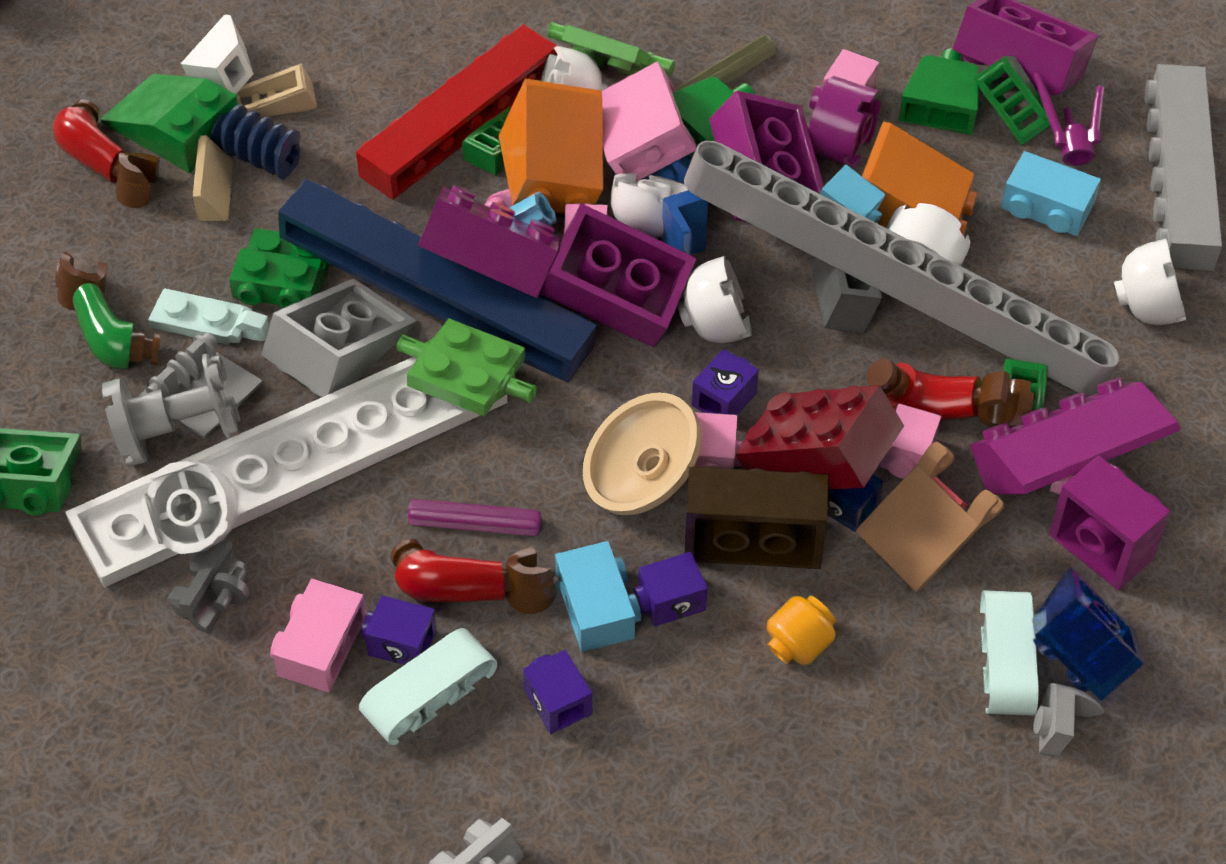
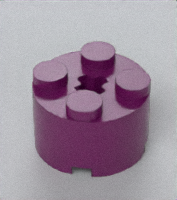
M837 76L828 78L824 87L817 85L809 102V108L814 111L810 124L807 123L815 155L856 168L863 156L855 153L864 142L870 144L878 123L882 102L875 99L882 95L881 91Z

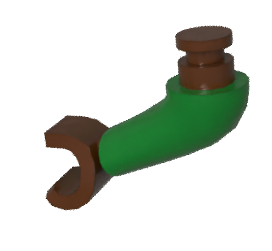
M62 253L56 268L55 277L58 301L63 307L75 310L81 331L92 354L103 365L115 369L128 370L129 362L142 363V359H151V365H157L161 334L154 333V338L145 337V332L132 331L133 323L125 322L115 317L103 296L108 263L98 262L96 273H86L74 268V259L69 253Z

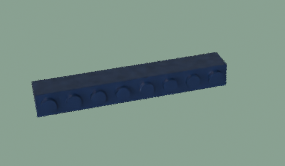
M305 179L278 211L279 238L443 322H446L449 318L524 347L525 360L523 363L569 383L594 348L597 325L590 322L583 315L572 313L552 303L551 300L543 295L538 294L536 298L419 247L418 243L421 236L407 230L405 226L398 222L390 221L372 212L363 204H356L336 194L327 186H320Z

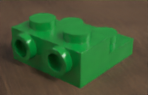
M254 228L247 249H240L229 278L232 297L239 299L247 305H258L261 302L286 308L321 292L330 263L279 238L278 231Z
M0 428V510L6 508L21 509L33 516L48 512H59L71 489L70 471L82 450L81 435Z

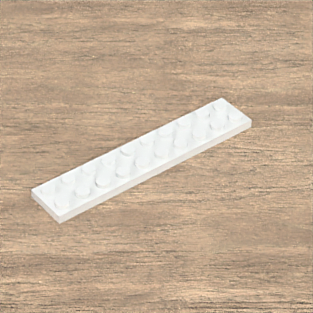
M411 357L178 462L198 461L216 467L229 478L236 491L238 513L232 528L234 529L480 415L408 387L407 373L418 359ZM507 395L496 401L489 411L506 404ZM155 472L65 512L70 526L104 588L179 554L172 552L174 550L167 548L164 544H158L154 541L142 520V496L148 492L149 485L153 481L150 479Z

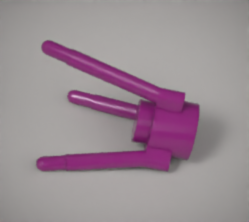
M1038 72L1035 73L1034 80L1054 133L1055 146L1061 148L1062 161L1069 166H1080L1091 162L1095 156L1094 145L1101 142L1099 128L1104 87L1099 85L1096 88L1090 129L1087 130V127L1083 124H1074L1071 108L1065 107L1064 120L1066 127L1062 131L1042 75Z

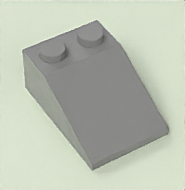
M353 278L274 312L261 355L275 364L280 371L291 375L307 386L312 393L324 397L355 383L402 338L403 334L409 332L417 324V320Z

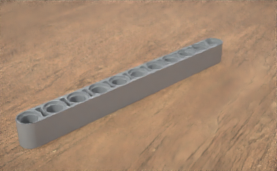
M703 141L698 144L684 177V184L691 193L1012 359L1047 365V377L1078 393H1085V395L1097 394L1098 389L1096 386L1106 382L1118 364L1119 354L1113 345L1098 336L721 143Z

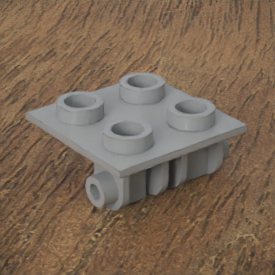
M205 333L203 336L197 335L193 339V343L186 349V352H178L175 356L176 361L170 360L167 363L166 369L157 377L153 376L149 379V386L140 395L163 389L168 397L206 386L207 382L202 363V354L209 353L210 357L220 355L227 375V380L224 381V394L226 398L234 397L237 408L263 381L216 352L217 340L211 334ZM215 410L177 421L203 439L220 425Z

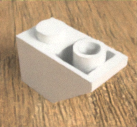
M224 15L181 63L187 77L207 78L234 94H237L253 75L246 47L231 15Z

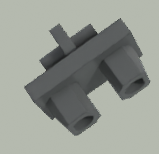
M223 540L214 545L211 551L196 552L190 561V572L195 577L190 586H175L167 598L168 603L177 615L188 618L197 630L210 634L222 612L226 611L230 603L243 605L251 594L249 587L243 582L248 574V568L234 555L232 551L233 545L229 540Z

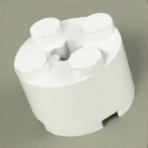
M918 203L916 209H905L906 205L895 210L886 227L887 229L959 266L962 265L970 248V239L968 235L964 238L959 229L962 224L956 217L942 208L926 203Z

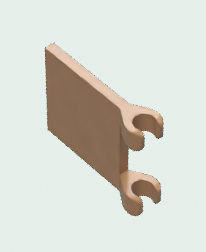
M939 442L932 443L926 449L915 468L855 530L915 592L924 588L983 525L995 518L1004 508L1003 501L997 495L984 490L975 498L966 512L932 479L944 471L955 458L954 454Z

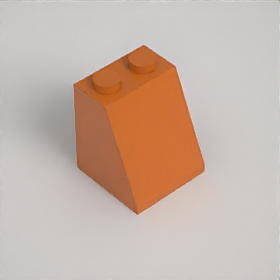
M525 79L499 133L512 206L539 191L548 199L555 213L565 214L566 204L582 203L595 205L603 191V99L601 90Z
M883 121L862 175L863 178L885 194L878 208L882 216L877 224L886 228L893 213L900 206L906 205L905 209H916L918 203H926L942 208L956 217L962 224L959 230L965 237L968 221L962 219L964 214L972 216L978 192L971 190L974 173L892 123Z

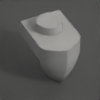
M1055 683L1049 684L1034 719V733L1040 735L1039 753L1059 756L1074 737L1075 716L1093 717L1102 715L1104 709L1095 699L1081 690Z

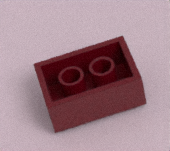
M880 385L850 386L831 390L816 389L811 392L800 393L784 392L776 395L768 402L767 409L758 422L748 430L746 439L735 455L745 470L763 469L771 472L788 473L807 471L813 474L828 475V490L864 488L904 428V424Z

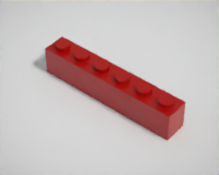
M524 24L511 34L505 35L494 47L483 55L476 57L469 66L457 75L451 76L444 85L428 97L422 98L415 107L402 117L393 120L381 133L363 143L356 151L359 177L391 200L396 199L460 149L462 142L472 132L508 107L512 108L525 79L541 81L549 55H558L554 49L557 45Z

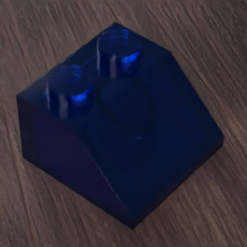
M1070 567L1062 575L1032 618L1035 636L1033 642L1046 658L1052 661L1057 657L1068 668L1066 674L1079 690L1085 693L1090 690L1102 701L1143 666L1144 661L1136 631Z

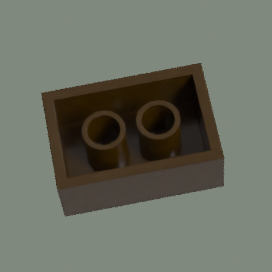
M706 466L703 468L689 467L684 553L691 551L695 562L821 569L827 527L828 475L813 474L807 471L788 473L771 472L763 469H721L716 466Z

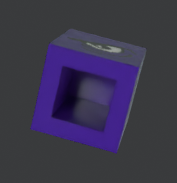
M723 349L693 381L692 406L703 413L738 415L757 394L759 369L755 368L745 358L737 357Z
M691 551L639 567L638 587L633 588V594L637 598L641 614L648 613L654 627L706 611L708 588Z
M381 595L375 611H368L365 615L361 628V637L366 639L368 656L406 665L431 647L437 632L435 610Z
M566 649L554 655L540 656L528 667L523 668L524 691L550 735L593 715L592 692Z

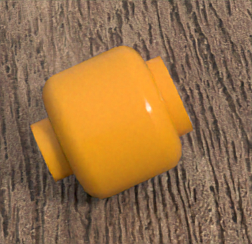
M810 595L807 599L801 596H793L768 620L767 631L772 640L767 646L785 664H788L793 659L799 664L810 665L835 640L836 632L833 625L837 620L829 609L814 596Z

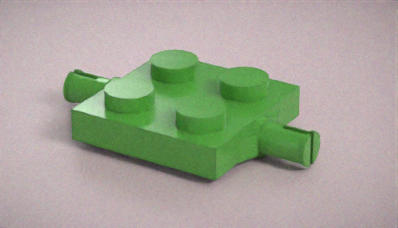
M551 22L548 27V38L565 42L568 46L573 47L572 49L587 54L596 62L598 67L603 68L605 61H607V65L616 68L618 73L631 76L659 62L668 77H671L674 72L676 62L654 55V52L649 51L646 53L639 47L570 25L563 26Z
M448 318L436 336L426 343L411 338L406 334H403L402 338L398 341V352L418 358L407 373L408 387L485 417L493 404L507 394L525 400L528 403H531L536 394V385L515 378V373L525 360L524 347Z

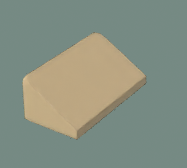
M200 136L198 140L193 200L197 219L199 221H226L229 214L233 160L207 136Z

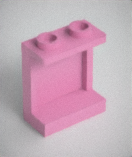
M659 62L601 91L603 99V149L607 162L616 175L636 173V181L696 150L697 147L694 139L683 124L672 94L675 92L674 86Z

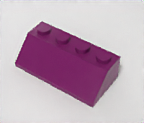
M1121 377L1097 385L1099 393L1087 398L1085 393H1078L1060 400L1061 408L1048 413L1047 408H1041L1021 416L1023 423L1015 427L1009 428L1008 423L984 430L982 432L984 439L970 444L986 490L993 494H1027L1078 473L1098 455L1107 461L1178 432L1181 429L1178 421L1142 382L1124 383Z

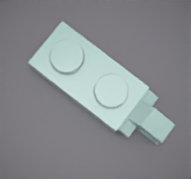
M165 288L148 319L150 328L190 337L203 336L205 333H209L218 343L230 345V343H240L242 337L265 341L269 330L268 316L253 312L252 309L246 306Z

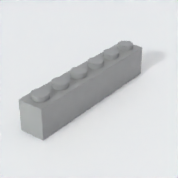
M1157 64L1154 79L1147 80L1145 87V103L1152 104V108L1149 109L1147 116V132L1154 133V137L1151 138L1149 145V161L1156 162V167L1152 170L1151 191L1158 192L1159 197H1156L1154 201L1153 221L1161 222V228L1157 230L1155 241L1167 239L1174 268L1214 271L1222 248L1206 69L1205 67Z

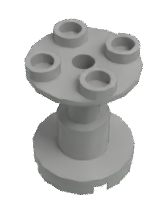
M209 353L202 354L206 386L168 397L163 389L133 397L123 378L102 384L103 398L112 395L113 405L105 407V411L121 458L128 456L125 463L127 467L147 462L148 453L145 439L175 431L174 422L215 410L220 426L227 438L233 437V432L238 431L237 422L240 421V416L234 397L226 398L224 394V381L227 380V375L220 355L210 357Z

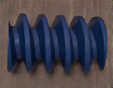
M241 104L236 105L229 113L221 115L211 132V140L224 150L225 153L237 156L238 159L244 162H250L251 165L259 169L263 168L264 171L272 175L277 174V177L285 180L298 165L300 158V132L295 129L287 132V126L282 123L275 124L274 126L271 118L264 117L261 119L258 112L254 110L248 112L247 108Z

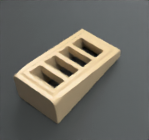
M302 64L245 84L236 94L238 105L241 104L240 97L252 96L253 103L245 105L248 112L253 110L258 112L260 117L302 112L317 108L312 80ZM267 94V98L261 99L260 95Z

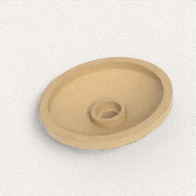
M650 393L628 401L610 414L595 432L584 457L583 481L591 499L610 513L634 515L653 509L673 496L688 479L689 467L695 466L701 448V425L694 410L675 395Z

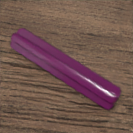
M412 499L408 508V522L416 526L537 536L541 529V512L534 509Z

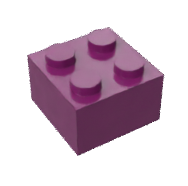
M1098 455L1062 486L1049 536L1119 591L1154 560L1170 510L1155 495L1147 493L1127 478L1120 468L1110 465Z

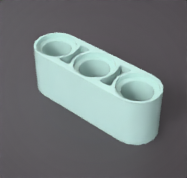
M983 590L980 613H985L984 627H981L982 652L987 653L986 667H983L984 691L989 693L990 696L989 707L985 708L986 713L1035 716L1038 707L1039 690L1031 592Z
M457 629L375 685L362 698L359 710L390 745H396L399 743L397 738L409 730L415 732L436 717L435 711L446 703L454 704L475 689L472 685L484 676L488 679L492 677L498 663L467 629Z

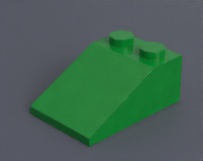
M152 74L100 119V123L184 171L191 173L196 168L200 136H207L211 139V132L218 118L224 113H229L238 105V99L236 94L207 78Z

